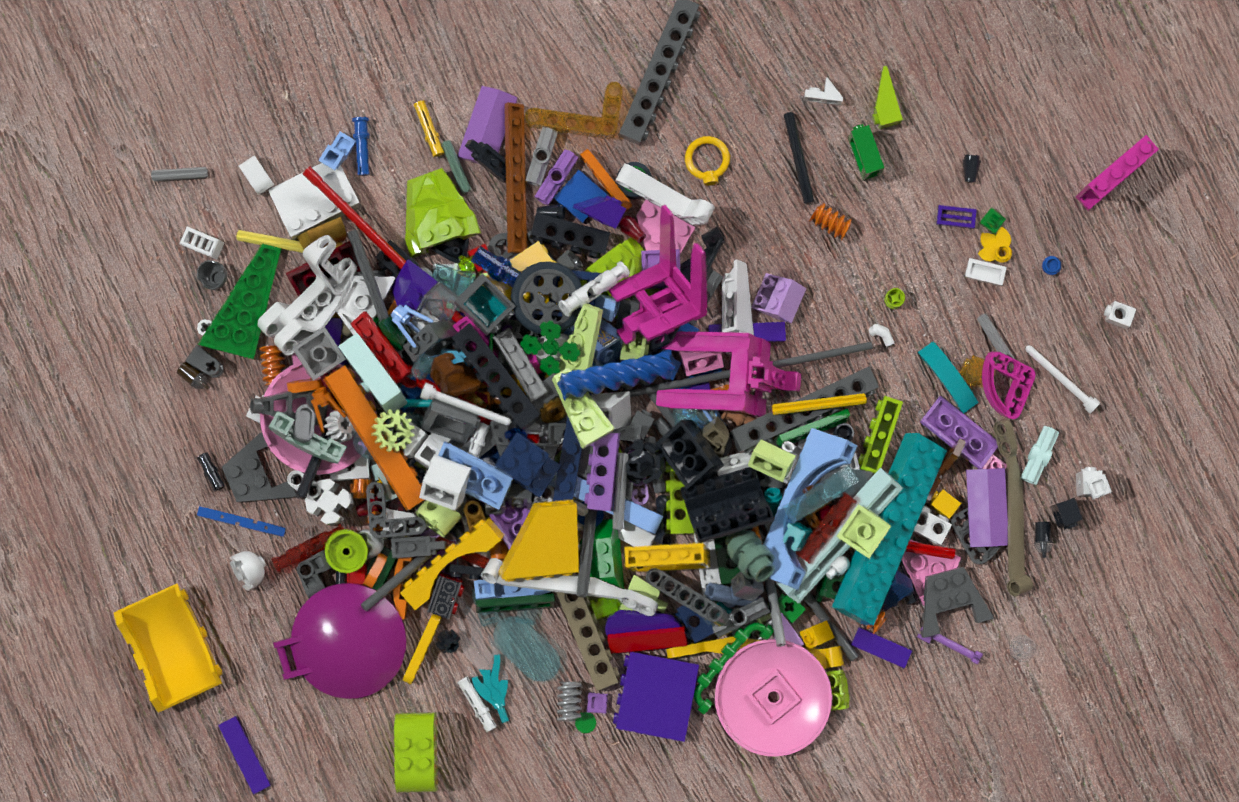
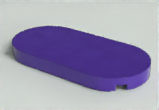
M619 610L607 618L605 631L608 636V634L682 627V625L676 621L675 617L668 614L655 613L653 616H647L637 611Z

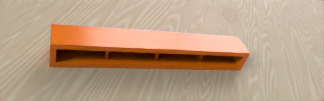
M343 366L323 380L404 508L410 510L424 501V499L419 498L422 483H419L416 479L418 474L412 466H408L406 463L408 459L402 450L395 452L392 448L390 452H387L386 446L380 449L381 443L374 442L377 436H372V433L376 432L372 425L377 424L375 421L377 415L374 412L376 408L372 401H367L365 398L366 392L361 384L357 385L354 378L356 376L351 368L347 369L346 366Z

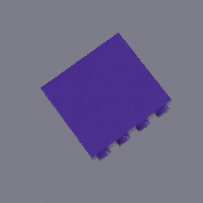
M630 652V655L625 656L624 666L627 667L626 675L622 674L620 685L624 686L622 694L618 693L616 705H620L619 713L615 712L613 719L616 729L685 742L699 665Z

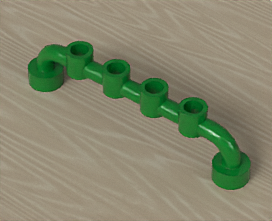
M752 623L744 630L739 628L733 636L736 640L732 645L727 643L722 648V657L719 660L715 657L708 666L711 670L707 674L701 673L697 678L696 682L699 684L694 690L693 697L699 706L697 710L704 715L713 704L708 698L702 699V691L723 669L726 662L734 656L738 648L748 639L753 631H760L759 636L767 640L774 632L770 624L765 626L761 623Z

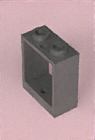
M483 273L454 301V304L486 336L490 332L495 334L501 327L499 323L503 319L507 321L514 314L512 310L515 305ZM482 285L507 308L489 327L481 322L464 305Z
M454 321L428 323L412 338L417 346L416 348H413L407 342L403 348L412 361L434 359L441 355L443 348H450L452 343L455 342L452 336L457 333L453 327Z
M433 398L425 412L421 429L466 443L468 437L472 438L475 428L478 427L480 417L477 414Z

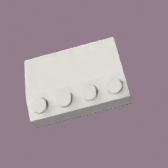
M323 163L313 167L323 180L353 210L361 207L341 165L336 170L329 168ZM302 173L268 190L293 240L298 239L297 236L310 229L345 215Z

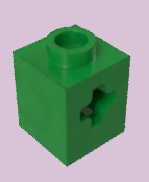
M782 594L778 598L780 613L790 623H793L806 610L800 603L798 604L788 595ZM785 603L793 604L792 612L790 610H788L787 612L784 610L786 608V606L784 605Z

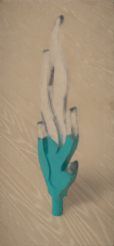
M462 595L461 597L457 596V604L466 616L471 628L470 640L467 637L463 620L457 614L454 615L459 626L460 645L466 657L482 674L483 683H481L476 672L470 666H467V670L471 675L475 690L497 709L501 722L505 723L509 721L504 707L506 706L505 697L508 689V674L504 670L499 682L500 652L491 635H488V641L492 648L491 654L482 637L480 618L464 602Z

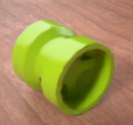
M890 289L884 298L885 305L890 309L899 308L905 301V294L901 289Z

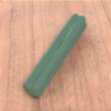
M444 141L441 143L461 193L466 194L471 191L470 185L451 141Z

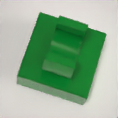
M991 207L979 224L992 234H995L1006 218Z

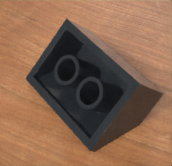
M680 420L655 443L687 490L711 478L724 466L693 420Z

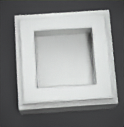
M1105 474L1085 481L1092 499L1112 492Z

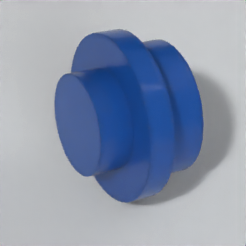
M1048 256L1042 262V269L1048 275H1055L1061 269V262L1055 256Z

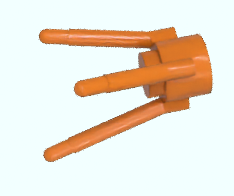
M321 387L312 393L314 399L311 400V403L314 406L322 433L324 432V427L318 405L324 407L329 404L333 411H338L343 418H346V414L332 398L326 387Z

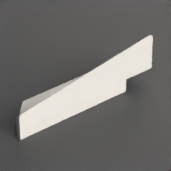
M736 259L734 260V267L731 272L726 273L722 279V332L750 333L754 335L747 264Z

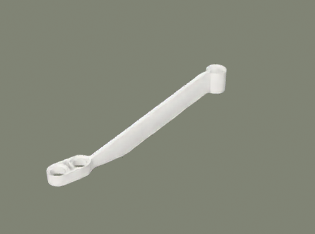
M496 558L489 560L481 574V577L490 584L498 583L505 586L576 594L577 575L563 576L555 574L551 578L536 576L532 580L516 578V581H504L498 575V570L503 562ZM590 577L588 596L619 599L626 607L644 615L653 616L655 614L658 604L653 599L635 591L624 590L597 578Z

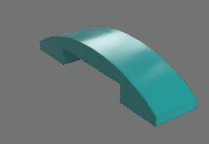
M934 341L917 352L949 392L952 400L963 414L979 403L958 370Z

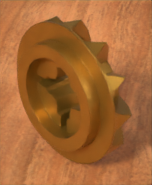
M558 397L554 401L550 399V402L544 403V407L540 409L541 419L545 423H557L567 416L563 403Z

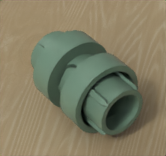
M743 530L727 536L726 544L728 546L726 553L735 564H738L739 570L746 578L762 582L773 574L775 570L773 565L774 556L765 545H762V541L754 531Z

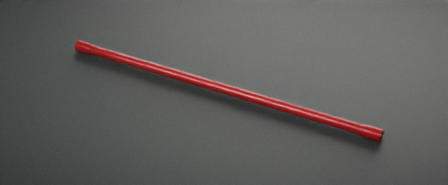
M309 166L302 175L316 186L376 246L402 269L406 260ZM434 289L430 298L455 323L464 318Z

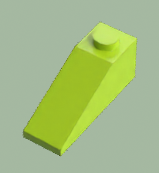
M884 66L881 71L874 114H872L873 122L875 125H878L879 129L901 124L903 120L887 66Z

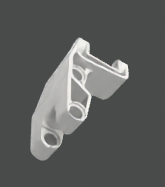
M328 235L322 236L303 251V257L316 275L315 281L291 305L276 302L258 320V327L266 336H275V345L285 355L294 354L292 348L327 325L338 309L357 270L356 264L350 258H345L334 266L327 260L336 247L335 241ZM319 264L330 275V278H327L322 273V271L319 268Z

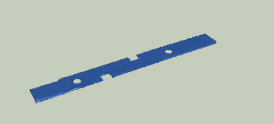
M199 506L197 516L233 525L239 522L241 527L284 537L286 529L261 521L255 524L253 519Z

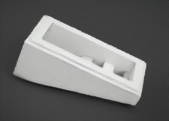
M186 227L179 244L217 260L224 242ZM192 233H194L195 235L193 237V240L191 244H189V240L192 236ZM201 236L200 242H199L198 246L196 247V244H197V242H198V239H199V237ZM208 239L209 241L205 247V250H203V247Z

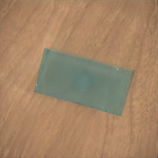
M456 272L447 303L449 308L461 311L454 304V301L474 282L476 272Z

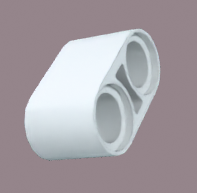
M255 156L239 165V168L258 195L274 185Z

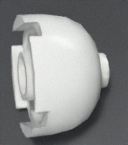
M243 551L230 557L233 560L230 562L231 568L238 581L242 580L245 583L243 585L244 589L250 591L263 581L266 564L261 556L257 557L256 554L250 551Z

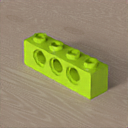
M666 461V473H670V480H666V492H670V499L666 502V511H670V519H666V529L670 530V534H694L684 500L678 501L674 497V493L680 490L681 487H684L681 481L675 480V472ZM681 509L685 512L683 520L675 518L674 513L676 510Z

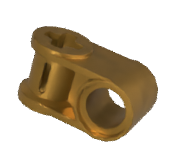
M472 498L466 501L464 513L471 533L475 529L473 526L481 519L485 521L487 518L484 515L479 500ZM470 504H476L478 511L471 513L467 507Z

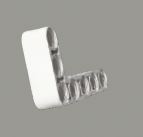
M625 163L615 180L618 184L659 207L666 205L673 215L692 225L707 224L715 209V206L703 199L691 200Z

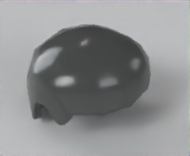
M207 260L198 267L196 277L203 284V287L210 290H218L227 281V270L221 263Z

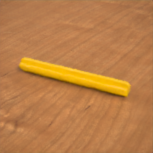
M862 393L772 405L773 415L860 405L865 404L867 399L866 394Z

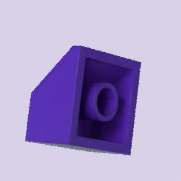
M607 195L605 198L598 196L576 203L573 206L574 209L614 229L618 226L626 208L621 206V201Z
M409 259L405 262L395 279L392 290L397 307L399 305L403 307L407 305L412 310L420 312L439 282Z

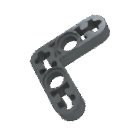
M372 482L367 486L369 530L372 536L375 538L420 535L425 532L426 522L420 517L387 519L383 485L379 482ZM377 485V488L381 489L377 496L378 499L382 498V502L374 501L371 503V499L375 500V496L373 493H370V490L374 489V486ZM374 505L382 506L383 511L378 516L372 513ZM417 520L420 524H423L419 531H416L415 528H409L410 532L406 533L407 525L405 521H409V525H414ZM396 522L403 524L404 528L401 533L393 531V525ZM386 523H390L389 530L391 534H387V530L381 531L380 535L373 531L377 524H380V527H387Z

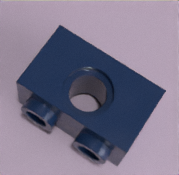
M685 606L677 608L678 613L675 615L679 623H684L687 630L685 632L689 641L693 640L696 643L715 633L711 623ZM691 616L699 618L700 623L697 627L689 625V618Z

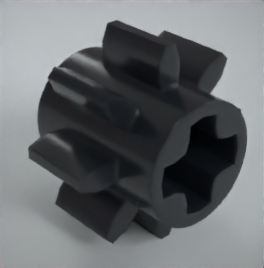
M453 629L450 632L443 630L438 634V642L435 644L443 654L446 652L453 653L458 649V641L461 638Z

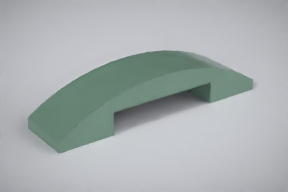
M277 411L268 427L272 432L310 455L332 463H339L347 446L331 438L326 440L315 433L309 442H298L293 435L295 419Z

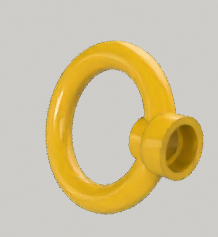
M711 136L697 138L688 146L685 152V164L688 171L696 178L703 180L704 186L718 184V177L725 173L730 163V153L727 146L718 138ZM712 144L720 149L723 159L722 164L717 170L701 172L696 169L692 156L695 149L700 145Z

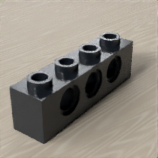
M536 213L529 239H532L534 243L539 241L543 245L544 243L551 244V247L561 250L566 248L570 249L574 254L585 253L589 254L590 258L599 259L605 255L610 232ZM553 229L556 235L548 236L546 230ZM571 234L574 240L567 241L564 235ZM583 239H590L593 245L586 246L583 243Z

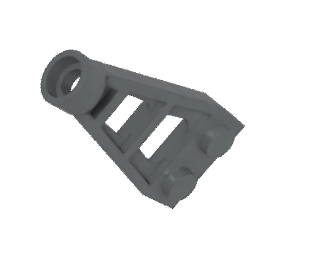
M315 390L297 393L286 391L262 398H251L250 411L252 414L263 413L275 416L277 411L273 410L274 401L285 399L286 411L281 413L295 419V413L292 411V401L296 398L305 397L306 404L314 409L311 400L314 399L312 393ZM318 405L323 425H325L327 405L324 407ZM315 413V425H319Z

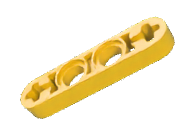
M431 615L402 681L412 685L441 622V616Z

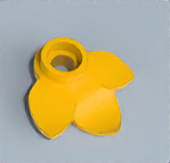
M1001 227L996 236L990 233H981L980 242L983 249L978 252V255L983 260L988 262L996 260L997 262L1005 263L1011 258L1012 250L1009 247L1011 236L1005 228ZM1000 250H1003L1005 252L1004 257H1001L999 255Z

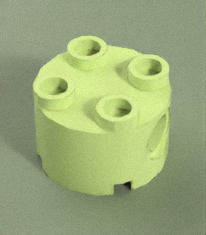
M427 500L415 512L418 517L422 518L429 525L428 527L441 537H445L462 517L456 510Z

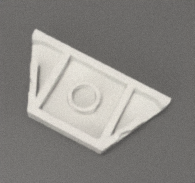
M353 276L336 310L351 333L355 335L357 332L351 326V322L364 311H367L373 321L377 315L363 276ZM374 276L384 301L396 278L393 276Z

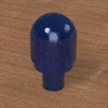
M513 428L504 433L505 438L509 439V441H511L516 432L526 439L528 437L527 432L520 428Z

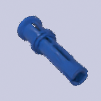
M368 117L352 118L355 131L353 138L356 140L357 175L359 176L370 175L367 141L370 137L367 127Z

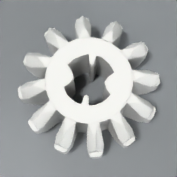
M338 411L331 412L325 419L327 424H325L324 428L328 429L326 435H331V439L339 443L351 440L352 436L357 433L347 416L343 418Z

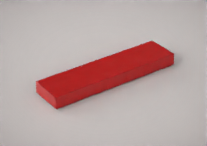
M367 311L362 312L350 323L395 384H399L411 373Z
M684 627L608 634L607 638L611 654L687 646Z

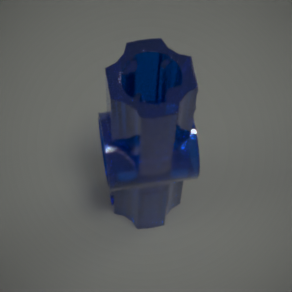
M481 246L471 259L473 263L486 270L492 279L504 282L513 287L516 278L521 273L512 267V263L501 256H495Z

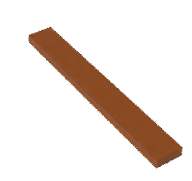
M507 102L504 104L508 253L520 254L527 249L524 104Z

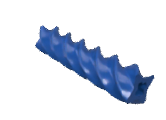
M667 351L656 355L642 356L638 359H627L620 363L613 362L604 366H592L585 370H573L567 374L561 373V379L557 385L565 401L570 394L577 398H582L588 390L594 394H600L605 387L618 390L623 383L634 387L641 379L648 383L654 382L658 376L670 379L671 372L675 370V366L671 362Z

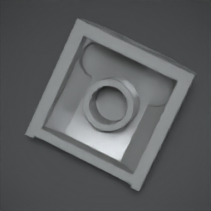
M325 327L292 348L312 381L346 360Z

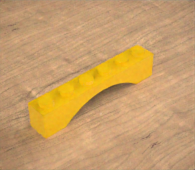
M490 518L485 521L481 519L473 526L475 529L471 533L466 531L459 538L461 540L459 543L449 545L442 557L437 555L431 561V566L428 568L424 566L416 573L418 576L414 580L409 578L402 585L404 588L400 594L414 610L430 599L434 592L438 574L448 563L468 553L487 552L501 541L504 534Z

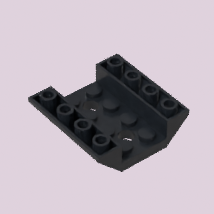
M751 467L705 480L689 490L685 487L680 488L698 543L775 521L770 506L767 505L757 472Z

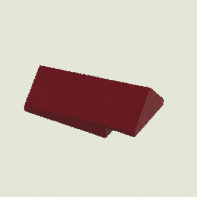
M350 241L336 247L327 259L334 266L341 260L350 258L357 266L356 272L361 271ZM308 263L286 273L298 297L316 279V275ZM319 264V268L322 271V273L327 278H330V275Z

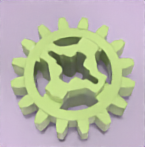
M390 409L387 411V415L382 412L380 414L381 418H375L377 424L372 425V428L376 429L372 436H377L374 442L381 443L380 449L386 446L387 452H390L392 448L395 452L399 451V447L402 450L405 449V443L410 444L412 442L409 437L414 436V433H411L410 430L415 427L409 425L412 419L406 420V413L399 415V410H396L393 414ZM391 418L388 425L383 424L386 419ZM394 427V430L398 433L392 435L390 428ZM398 437H404L401 442L395 444Z

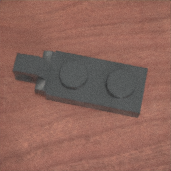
M431 536L391 539L392 558L437 555L436 550L447 548L446 541H436V537Z

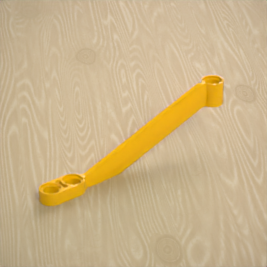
M727 637L683 647L666 649L667 658L706 651L723 654L721 652L722 648L727 643L732 645L736 639L734 637ZM748 638L738 650L760 640ZM841 646L821 650L808 649L824 669L844 665Z

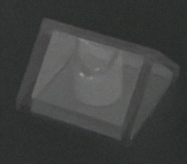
M438 281L423 296L416 312L427 316L434 322L449 321L457 309L454 301L459 296ZM415 315L412 317V322H428Z

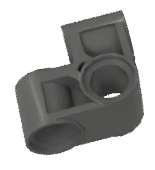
M325 550L313 555L297 566V574L308 598L325 588L319 574L332 568L326 560ZM304 565L311 567V573L307 576L301 573V568Z

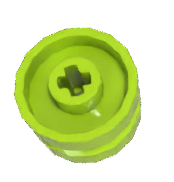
M342 529L329 536L324 552L327 562L333 569L341 573H351L363 566L367 559L368 548L365 540L359 533L354 530ZM344 548H349L350 553L348 555L343 554Z

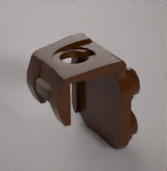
M444 353L434 358L430 376L439 387L441 393L457 398L465 393H475L480 388L481 381L477 378L472 368L466 365L465 362L453 364L451 361L455 359L453 353Z

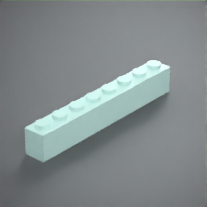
M880 468L798 558L805 571L799 589L796 590L777 582L779 587L799 604L830 570L831 563L849 549L850 545L836 536L857 505L860 504L876 515H879L903 487Z

